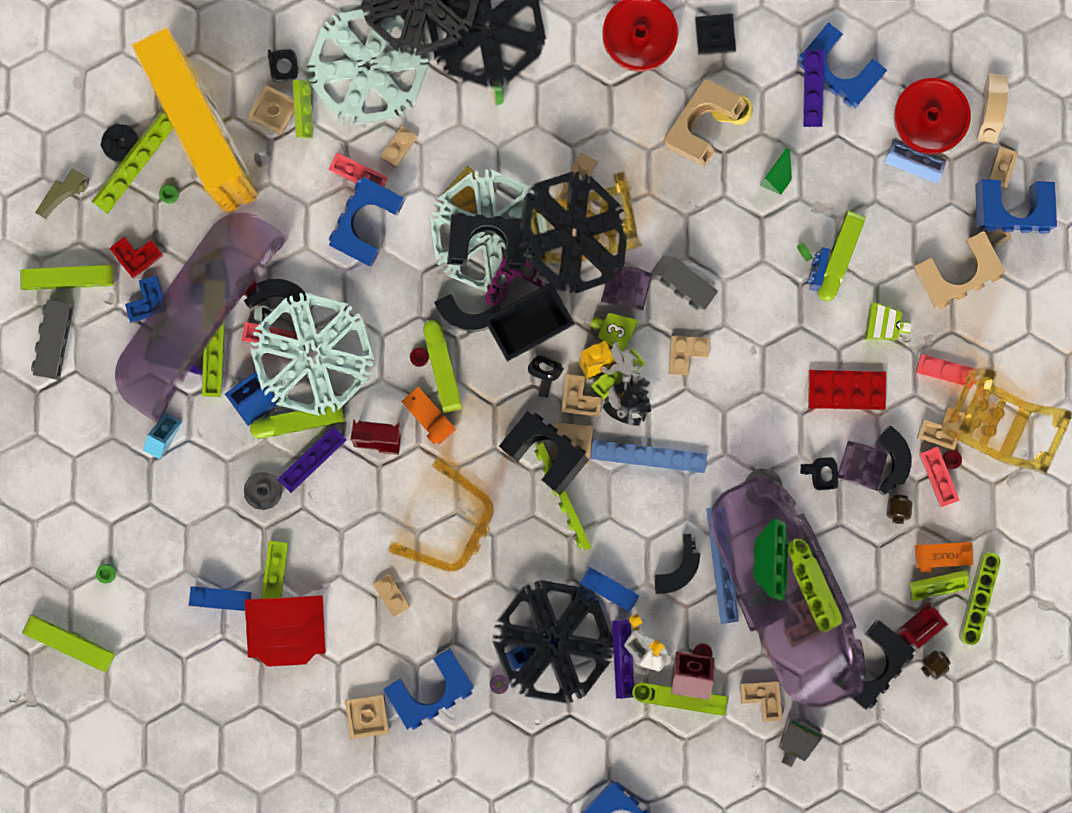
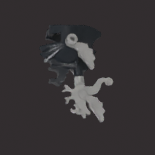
M614 342L611 351L616 363L610 370H608V367L602 366L601 371L607 374H613L615 371L622 372V382L615 383L614 387L609 389V394H607L609 401L603 404V409L609 416L620 422L640 426L641 421H645L647 412H651L650 399L647 397L649 391L643 388V386L647 387L650 385V382L646 381L645 378L639 379L637 382L635 381L633 375L637 379L641 374L634 370L640 369V364L633 365V359L637 360V357L630 353L629 349L621 352L618 343ZM632 413L639 414L641 418H632Z

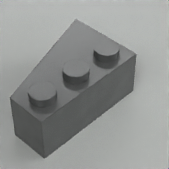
M662 256L650 273L662 285L673 290L675 295L689 301L688 304L695 310H706L718 293V290L675 257Z

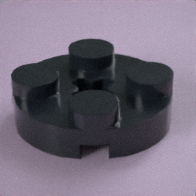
M113 124L104 132L100 146L110 160L121 163L139 140L138 134L130 126ZM124 139L125 146L117 148V140Z

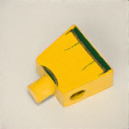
M606 341L592 345L580 353L579 365L587 381L603 374L601 371L602 366L608 367L609 370L616 363L612 357V348Z

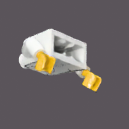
M637 613L631 616L629 622L633 627L631 629L632 634L624 646L640 666L661 671L665 665L667 666L671 663V655L664 649V645L658 639L654 640L642 634L641 627L638 625L643 622Z

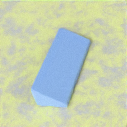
M895 141L892 142L885 163L934 183H938L946 164L945 161L917 152Z

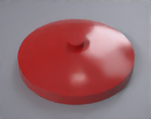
M621 0L610 9L604 20L602 29L603 44L610 58L619 66L637 72L650 71L664 64L673 54L678 40V25L672 11L660 0Z
M940 78L921 79L909 85L899 96L894 108V125L901 140L913 150L924 154L944 153L954 148L965 137L971 122L970 105L964 93L953 83Z

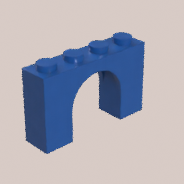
M828 22L805 50H825L824 83L829 87L828 89L832 94L839 95L847 106H853L856 109L884 76L887 69L872 58L856 77L851 79L836 77L828 68L827 56L841 39L843 33ZM805 51L800 55L798 59L799 66L803 70L805 63Z
M363 177L362 180L359 179L354 187L356 192L353 197H349L346 203L348 208L345 214L342 213L337 221L339 226L336 231H332L328 240L330 241L329 246L367 266H373L381 249L365 242L356 234L354 218L357 212L367 205L379 206L398 216L406 198Z
M982 179L975 184L977 229H984L985 232H993L998 229L1006 233L1020 230L1021 233L1038 231L1040 234H1046L1057 227L1055 182L1036 181L1029 186L1030 210L1025 218L1014 217L1005 210L1001 199V180Z
M451 648L433 658L446 682L445 693L437 702L423 704L416 701L401 678L383 689L406 729L412 728L414 730L423 724L421 721L428 717L431 720L439 715L438 710L443 707L447 710L456 704V699L460 697L465 699L473 694L471 690L474 689V686Z
M611 780L581 813H612L618 810H625L631 813L650 812L647 809L644 811L638 807L640 804L638 800L632 795L628 797L624 793L626 789L618 781L614 783Z

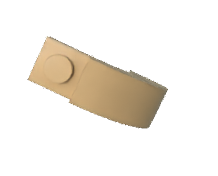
M988 73L984 87V111L977 141L996 143L999 132L1002 130L1006 113L1008 78L1005 75Z

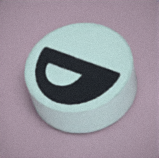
M267 306L258 307L254 312L256 322L260 324L272 310Z

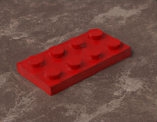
M809 370L808 409L886 410V372Z

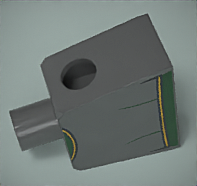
M788 717L779 743V748L786 751L781 762L792 768L796 758L806 761L823 738V735Z

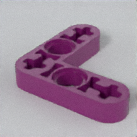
M504 257L486 293L485 300L491 306L500 304L515 275L540 288L545 285H542V280L538 278L536 282L532 280L536 276L537 270L527 261L525 267L530 266L533 269L531 277H525L523 271L509 270V272H512L511 276L507 272L501 271L502 267L505 269ZM505 275L508 278V283L505 286L499 285L497 283L498 276ZM493 285L499 289H504L503 293L499 291L497 294L499 301L490 302L489 294H494L496 290L492 288Z

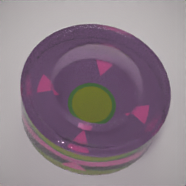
M498 674L491 678L490 689L492 692L503 694L507 691L509 684L504 675Z

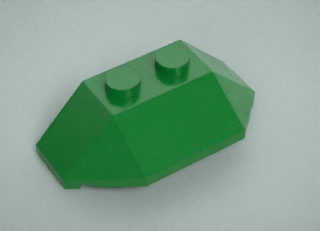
M772 519L755 539L753 574L754 579L770 597L784 600L788 578L786 523Z

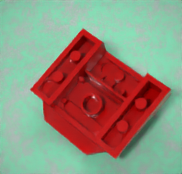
M323 595L245 599L248 658H258L267 667L306 665L315 654L325 653Z

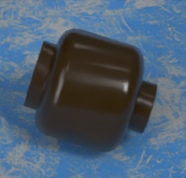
M893 495V498H890L887 502L886 515L892 519L893 523L904 524V521L912 517L913 503L909 500L908 496Z
M935 650L921 661L923 665L921 670L927 678L931 676L937 680L950 670L949 665L951 662L942 651L938 652Z

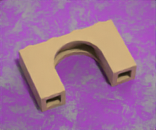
M704 79L702 84L697 87L692 99L687 102L681 115L676 118L671 130L666 133L663 142L670 150L705 167L715 151L709 143L693 135L692 130L695 121L704 113L711 111L720 112L737 120L746 103L740 95Z
M985 231L966 240L976 261V272L973 278L965 284L954 285L945 281L932 258L914 266L934 308L939 306L941 309L950 304L949 300L955 297L959 300L968 295L967 291L971 289L977 291L985 287L984 283L989 280L993 283L1003 278L1001 274L1005 270Z

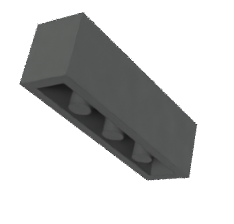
M47 300L46 304L43 305V323L39 325L38 333L40 338L39 342L37 341L35 345V353L37 354L36 359L33 360L31 365V371L34 376L60 381L73 305Z

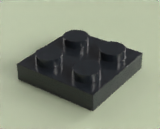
M733 13L695 17L698 55L736 52Z

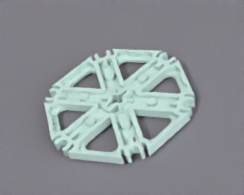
M363 10L338 13L337 16L340 17L341 21L336 16H333V20L336 22L333 26L325 22L326 28L329 31L324 29L322 25L307 64V72L315 73L314 78H309L310 83H315L310 84L311 87L338 119L341 112H343L341 114V121H344L346 116H351L350 124L352 125L354 123L355 125L397 119L399 116L396 115L395 111L400 116H403L404 114L400 110L401 107L406 106L410 110L411 106L407 101L411 102L414 106L429 64H427L429 63L428 59H421V55L416 56L415 53L411 56L410 48L404 49L403 54L400 50L398 52L384 53L387 42L373 29H371L364 47L348 27L350 20L364 18V16L370 14V12L363 13ZM398 15L396 18L384 19L381 22V27L391 35L395 27H399L402 30L405 21ZM332 38L349 59L322 63L319 60V56L325 41ZM367 61H369L370 64H373V66L370 67V70H367L365 67L363 68V66L366 65ZM415 69L417 74L409 92L401 91L387 74ZM352 79L346 97L340 104L335 103L324 90L325 83ZM371 85L388 104L386 111L371 114L362 112Z
M485 170L484 178H480L478 171H475V180L471 172L437 198V200L442 201L444 204L435 202L434 205L439 206L440 211L438 213L431 211L430 214L438 217V219L430 217L435 261L443 257V259L438 261V266L441 263L447 264L448 250H444L441 247L439 227L442 224L450 225L451 214L464 213L466 216H475V214L453 206L451 198L463 188L470 186L474 189L477 215H484L488 218L500 216L509 220L514 218L521 219L523 198L526 197V191L531 186L493 170H490L491 178H489L488 170ZM500 182L516 189L518 197L497 213L493 186L495 183ZM533 209L532 213L537 216L539 233L547 231L546 219ZM481 232L473 236L469 241L468 259L482 249L485 278L479 281L460 272L461 265L447 264L448 267L443 272L448 273L452 269L453 271L447 275L448 277L487 292V285H491L503 260L501 247L505 248V244L496 234L493 236L485 235L481 238L485 233ZM526 266L523 275L526 276L533 269L530 266ZM505 275L498 276L497 283L504 286V282L505 284L508 283V278ZM515 275L509 288L522 278Z
M300 293L299 302H295L293 297L290 296L289 301L291 305H289L286 298L255 328V330L261 331L262 334L253 332V335L259 337L260 340L257 343L251 342L250 345L258 347V349L250 347L262 391L265 387L269 386L264 394L267 395L269 392L275 393V397L271 400L272 402L277 401L278 397H280L281 399L276 405L320 416L318 408H321L322 415H325L324 408L326 406L331 407L332 413L335 412L334 403L339 410L370 379L363 377L362 374L371 376L370 372L365 371V367L367 365L373 366L374 363L366 361V359L374 361L363 318L355 322L360 314L358 313L355 317L349 315V312L353 309L352 306L348 307L345 312L343 310L349 305L347 303L305 293L307 301H304V296ZM320 305L334 309L337 313L336 317L317 335L310 311L311 306ZM289 313L292 317L298 340L273 334L269 331V327L281 314ZM350 330H355L358 332L363 352L357 356L332 348ZM309 344L311 345V349H313L314 352L317 351L318 353L317 355H315L316 364H314V361L311 357H307V354L310 350ZM265 353H270L293 360L274 379H269L265 375L261 357ZM327 368L353 375L355 383L342 396H335ZM306 374H308L314 395V402L310 405L292 401L288 398V392Z

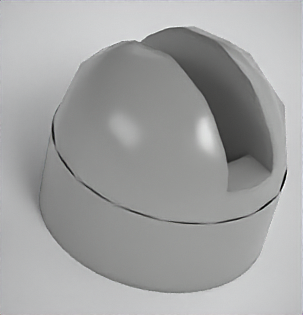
M259 151L254 154L258 167L269 164L271 157L268 156V152Z

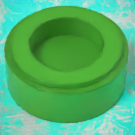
M493 86L495 105L503 104L501 86Z
M166 184L160 188L159 197L164 203L173 204L179 198V191L174 185Z
M803 242L797 245V249L805 261L808 262L813 258Z
M110 564L99 566L96 570L98 581L101 583L113 582L116 578V569Z

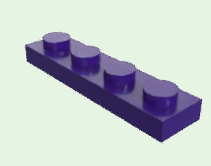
M805 50L803 127H823L825 50Z
M333 426L284 472L278 480L292 493L334 454L347 439Z
M629 620L612 621L616 699L632 698L634 687L633 656L624 646L631 636V623Z

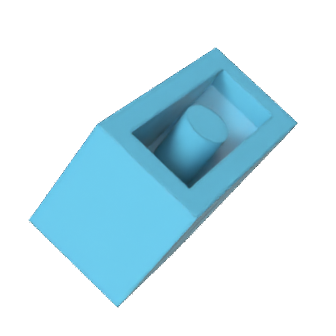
M165 413L147 435L143 451L161 459L170 447L182 421Z

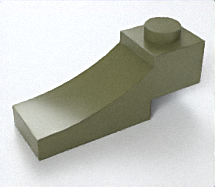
M72 168L62 184L55 180L35 213L47 219L51 212L65 199L74 194L80 195L81 192L83 193L88 187L89 179Z

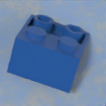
M254 372L225 393V396L247 426L277 406L276 403H278V401H271L274 398L272 392H269L267 395L264 394L268 387H265L262 391L257 372Z

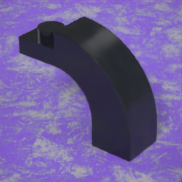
M268 279L257 283L260 291L257 292L255 290L246 296L247 299L244 300L247 307L251 309L271 297L287 298V301H289L290 296H292L295 302H299V294L302 293L304 301H307L305 291L291 281Z
M452 294L434 302L441 317L452 327L464 332L487 330L488 327L484 319L501 310L498 304L479 314H467L459 309Z
M890 425L886 427L876 440L880 446L887 450L892 460L890 474L877 489L881 495L891 494L897 486L895 482L903 485L909 476L912 464L911 452L906 440Z
M682 534L683 561L679 568L669 574L654 575L655 594L675 592L686 586L696 574L700 563V553H692V549H696L695 538H692L691 534Z

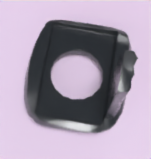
M269 49L268 59L272 80L274 82H286L297 79L298 60L294 50L283 49L271 52V49ZM281 59L289 60L291 62L290 71L287 73L279 72L277 69L278 61Z
M542 355L535 356L530 362L528 373L542 379L538 389V396L548 398L552 381L559 378L564 368L561 363ZM545 363L546 365L552 367L553 370H542L539 367V364Z
M833 457L817 458L812 464L800 465V474H812V482L816 490L838 488V466ZM826 466L831 468L832 479L830 481L823 480L821 476V471Z

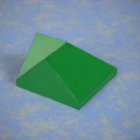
M787 147L760 185L780 195L792 180L790 149Z

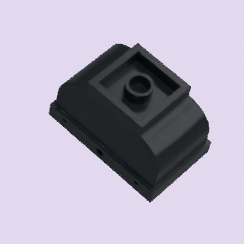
M551 283L484 319L507 362L575 325L556 288Z

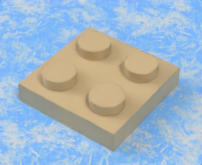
M265 85L248 115V119L282 136L295 113L294 99Z
M555 422L554 427L558 429L556 433L560 436L565 434L572 440L570 444L574 447L579 445L586 451V457L589 459L586 464H589L593 426ZM553 442L551 461H556L558 451L556 444Z
M384 694L345 700L350 739L389 734Z

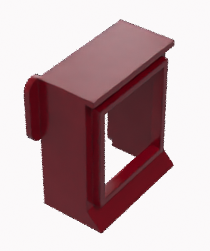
M353 420L350 440L354 448L378 450L379 453L399 455L402 436L400 422L393 426V424L358 421L356 423Z
M931 602L922 606L923 609L896 630L906 643L915 645L918 649L949 625L935 607H930L932 605Z

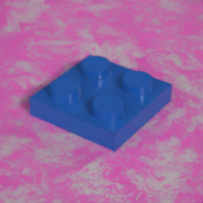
M822 247L813 256L811 266H814V270L809 274L807 284H810L809 290L817 291L822 286L830 252L829 248Z

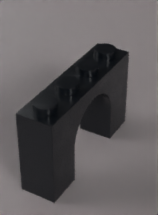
M464 213L451 214L447 264L466 266L468 246L471 238L481 232H491L498 235L505 244V270L524 271L526 256H523V254L526 253L527 246L520 247L519 245L526 241L525 239L519 241L521 219L514 218L509 220L500 216L488 218L484 215L466 216Z
M527 411L499 447L515 461L519 462L534 443L541 440L554 442L558 451L556 461L541 480L558 495H561L589 461L585 455L586 451L579 445L574 447L570 444L572 440L565 434L562 436L557 434L558 429L552 424H544L542 422L544 419L536 412L531 414Z
M875 620L864 635L884 652L886 666L883 673L874 680L863 681L839 664L828 678L830 682L865 710L868 708L872 709L878 701L876 698L879 694H884L890 687L888 683L892 678L896 679L902 672L901 667L905 663L908 664L914 657L915 649L880 620Z

